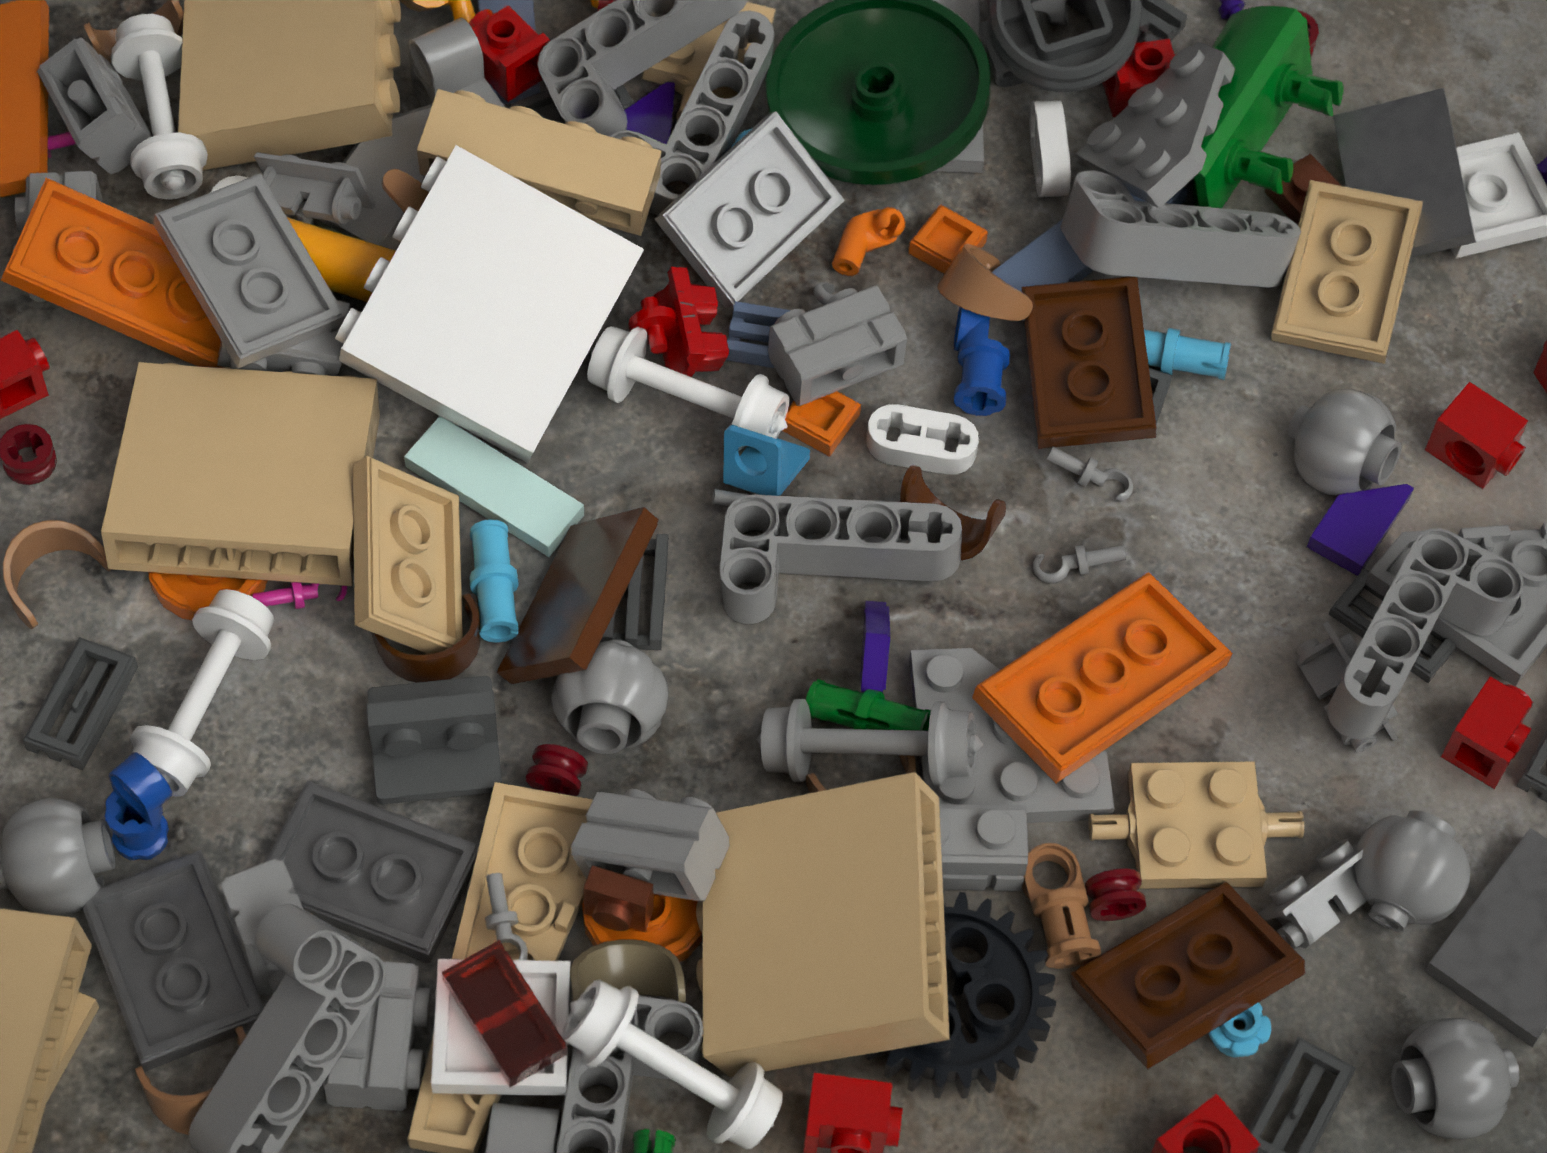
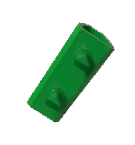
M1281 6L1251 7L1231 15L1212 46L1224 52L1234 66L1235 71L1231 83L1221 86L1218 97L1223 102V107L1215 132L1204 136L1201 144L1207 156L1202 170L1193 177L1192 193L1194 206L1223 208L1241 180L1272 190L1277 194H1282V181L1285 183H1290L1293 161L1287 157L1282 158L1261 152V150L1293 103L1331 117L1334 116L1333 104L1340 106L1344 86L1341 81L1329 80L1312 74L1307 19L1294 8Z

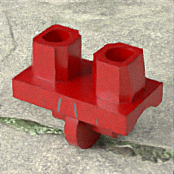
M671 266L667 272L669 278L668 285L663 290L655 293L654 296L645 297L641 300L642 310L636 312L629 319V331L631 332L636 327L645 329L648 333V344L650 345L651 352L653 354L663 353L665 367L690 377L695 372L719 371L729 355L726 335L717 332H701L700 324L710 325L717 315L718 300L715 287L691 284L687 267Z

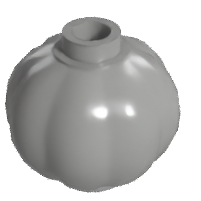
M1338 389L1326 393L1310 408L1305 405L1300 406L1293 415L1288 427V437L1295 439L1294 463L1298 473L1309 486L1330 496L1368 490L1373 482L1378 485L1384 484L1394 471L1401 454L1402 444L1395 440L1396 423L1389 409L1380 399L1369 393L1354 389Z
M622 640L604 641L599 643L586 670L557 675L553 686L551 705L559 723L571 734L575 741L592 752L613 754L625 748H633L645 743L657 731L668 704V684L662 671L642 650Z
M56 798L36 800L24 805L15 812L4 826L0 845V890L9 888L18 902L25 909L33 913L62 916L83 910L82 907L105 884L104 875L95 878L94 874L115 869L113 843L105 821L101 819L92 822L87 809L77 803Z
M1412 810L1409 811L1406 818L1397 815L1385 817L1371 825L1362 834L1356 850H1364L1362 858L1354 864V870L1358 886L1372 907L1369 912V917L1388 929L1402 932L1407 923L1432 924L1445 919L1455 911L1470 884V865L1465 849L1453 839L1456 831L1450 824L1432 814Z
M1440 1018L1424 1023L1409 1035L1402 1047L1400 1060L1393 1065L1391 1081L1393 1093L1400 1109L1406 1114L1412 1113L1415 1122L1422 1129L1438 1137L1462 1140L1485 1134L1498 1125L1507 1110L1511 1088L1516 1087L1519 1083V1067L1512 1051L1502 1049L1494 1035L1480 1023L1465 1018ZM1435 1109V1112L1432 1113H1415Z

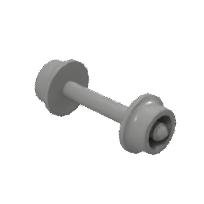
M794 699L789 707L766 709L763 716L761 734L756 739L761 746V758L766 772L789 774L793 782L805 781L809 771L811 753L928 756L929 773L934 786L944 785L947 778L972 776L975 768L976 753L984 745L977 736L973 712L951 710L945 702L940 701L934 702L931 709L929 730L920 731L812 728L811 714L807 701L805 699Z

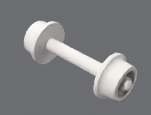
M140 14L128 18L116 29V44L111 51V62L116 72L126 78L143 81L153 137L138 144L131 153V168L135 175L142 179L148 194L155 198L178 199L190 195L202 185V168L207 163L208 153L200 139L193 135L176 133L165 76L170 75L181 67L182 38L175 34L171 22L165 17L156 14Z
M612 326L607 327L598 339L595 348L590 350L591 359L587 372L588 381L606 390L608 398L615 403L623 401L635 382L638 381L733 419L732 425L775 439L778 438L780 431L787 428L785 418L789 407V396L769 386V379L762 374H758L752 379L742 397L644 359L648 344V333L640 327L632 329L631 332Z
M220 590L208 607L199 608L192 619L194 628L212 646L168 730L150 725L137 726L130 737L134 747L133 752H137L145 757L160 772L173 792L172 796H184L194 779L204 777L211 767L209 757L202 749L192 743L191 739L233 657L237 656L249 660L264 659L271 649L268 635L274 623L273 614L260 601L239 591Z
M596 980L587 987L578 1000L570 1003L571 1013L565 1023L562 1037L582 1053L584 1065L589 1068L597 1067L615 1047L620 1048L713 1104L715 1107L708 1122L707 1136L709 1140L716 1144L728 1140L744 1149H751L774 1126V1120L782 1103L783 1093L764 1078V1069L756 1062L747 1063L739 1069L728 1083L630 1023L639 997L637 990L633 987L626 986L620 990L601 980Z

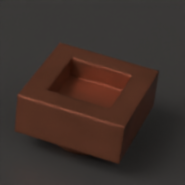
M1310 153L1293 164V174L1290 183L1282 181V194H1277L1269 189H1265L1264 192L1291 221L1299 226L1310 180L1342 185Z
M592 865L583 887L584 913L592 916L594 921L601 926L611 930L626 931L630 927L646 932L654 910V884Z

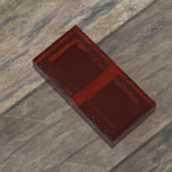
M500 940L442 972L444 984L509 1087L516 1085L568 1055L567 1044Z

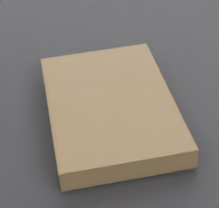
M1310 180L1299 222L1301 234L1288 265L1272 329L1271 341L1385 364L1422 212L1423 201Z
M369 456L362 458L353 464L355 626L427 654L444 651L454 646L463 638L459 495Z

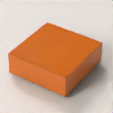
M940 204L910 241L908 254L945 274L965 244L982 248L987 241L988 231Z
M838 391L801 406H797L793 401L788 408L785 418L787 428L782 431L830 457L860 416L861 404Z

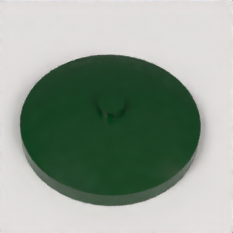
M833 0L814 9L800 19L784 35L776 47L766 78L769 113L775 111L778 113L809 153L810 157L829 178L860 185H887L909 181L927 175L956 158L966 149L981 129L988 112L991 95L990 67L987 54L982 42L971 26L954 11L934 0Z

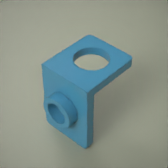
M730 425L724 431L723 483L759 495L781 496L810 459L809 448L788 441L775 439L735 425ZM748 446L739 456V447Z

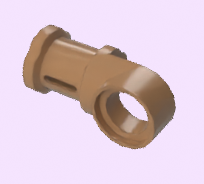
M1044 843L1036 846L1028 853V866L1022 889L1025 896L1030 899L1034 916L1041 918L1048 945L1046 950L1048 953L1045 962L1046 967L1066 969L1084 965L1099 957L1101 949L1099 941L1091 939L1084 911L1089 901L1080 865L1076 856L1067 847L1057 843ZM1044 861L1055 862L1065 869L1068 881L1060 888L1046 889L1035 881L1032 875L1033 868Z

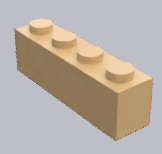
M440 89L437 90L417 148L420 175L426 176L437 156L447 161L457 145L594 222L639 236L642 235L661 175V150L653 149L644 140L635 137L617 139L599 134L591 126L577 121H569L565 124L542 118L536 111L523 106L505 108L487 103L481 96L464 90L454 93Z

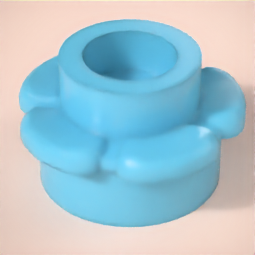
M1258 1002L1208 1034L1215 1047L1223 1054L1231 1057H1246L1255 1054L1258 1051L1259 1045L1268 1041L1271 1034V1022L1267 1016L1262 1014V1006ZM1241 1020L1245 1024V1028L1238 1030L1234 1027L1233 1022Z

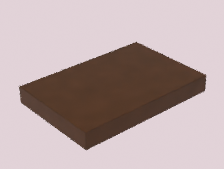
M1128 276L1021 287V291L1031 299L1033 304L1032 311L1024 319L1038 449L1156 438L1157 428L1137 277Z
M645 507L571 525L519 626L518 635L513 638L497 673L510 684H516L586 670L651 540L659 519Z
M1224 882L1073 971L1070 975L1072 988L1147 1069H1150L1305 975V960L1227 882Z

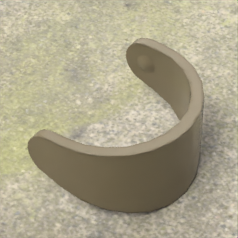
M631 939L604 942L582 952L570 967L572 1002L578 1000L587 987L596 980H601L620 990L623 987L631 986L637 990L639 995H658L672 998L678 1002L685 1003L686 1001L684 975L678 958L668 949L648 941Z

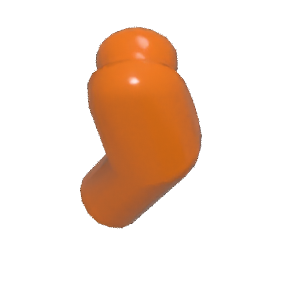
M886 207L865 212L851 218L843 231L832 261V267L838 273L845 276L857 275L866 252L895 242L898 236L903 233L905 219L902 213L896 208Z

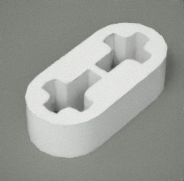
M1033 101L1030 106L1029 129L1038 197L1068 196L1071 182V165L1063 104L1061 101Z
M888 404L879 407L872 413L868 421L866 442L870 454L878 461L907 468L911 465H917L923 471L957 475L967 471L973 465L977 455L979 435L974 424L967 418L905 405ZM889 427L901 429L898 441L886 440ZM947 438L958 439L956 452L944 450Z

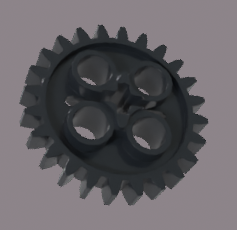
M965 892L959 893L954 907H945L944 904L949 1040L865 1054L867 1060L877 1058L883 1054L888 1056L884 1076L887 1078L894 1076L902 1068L910 1072L908 1090L912 1092L919 1086L923 1078L932 1080L934 1098L941 1097L946 1082H955L961 1098L966 1099L969 1094L971 1081L978 1079L982 1087L988 1093H991L996 1085L997 1070L1008 1079L1014 1081L1020 1069L1017 1058L1033 1063L1038 1052V1047L1034 1041L1046 1042L1051 1025L1043 1019L1053 1017L1056 1000L1045 995L1052 992L1056 979L1053 974L1038 973L1045 967L1048 953L1046 950L1028 952L1027 950L1032 943L1034 931L1027 929L1014 935L1011 932L1015 913L1010 911L996 921L990 917L992 900L988 898L981 903L977 911L968 909V900ZM959 947L972 948L979 953L982 959L974 963L962 962L955 958L951 951ZM962 994L957 1011V1005L952 996ZM983 1003H995L1003 1007L1008 1016L1000 1020L988 1019L980 1013L977 1007ZM961 1021L977 1042L971 1044L965 1040L961 1031Z

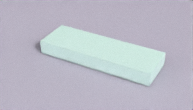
M441 416L436 419L404 456L406 468L431 484L459 495L460 502L485 518L504 522L508 526L509 533L547 557H550L562 543L570 526L577 524L584 516V504Z

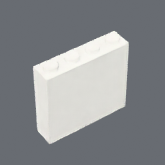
M456 145L447 161L437 156L421 185V188L429 193L419 211L409 206L401 218L392 237L401 243L391 261L380 257L370 273L364 289L372 292L364 309L362 312L351 308L335 337L336 340L343 343L339 361L369 378L377 379V382L528 463L644 249Z

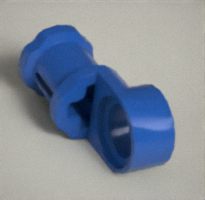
M959 307L955 328L954 351H958V363L962 366L963 370L961 384L957 385L954 390V404L965 413L988 416L1002 411L1006 405V391L1001 388L1003 370L1010 363V351L999 341L988 339L990 317Z
M133 752L109 773L113 792L106 799L105 821L113 832V845L121 856L132 861L139 859L151 860L161 854L168 843L167 834L169 827L163 816L162 804L172 796L173 792L160 772L145 757L137 752Z

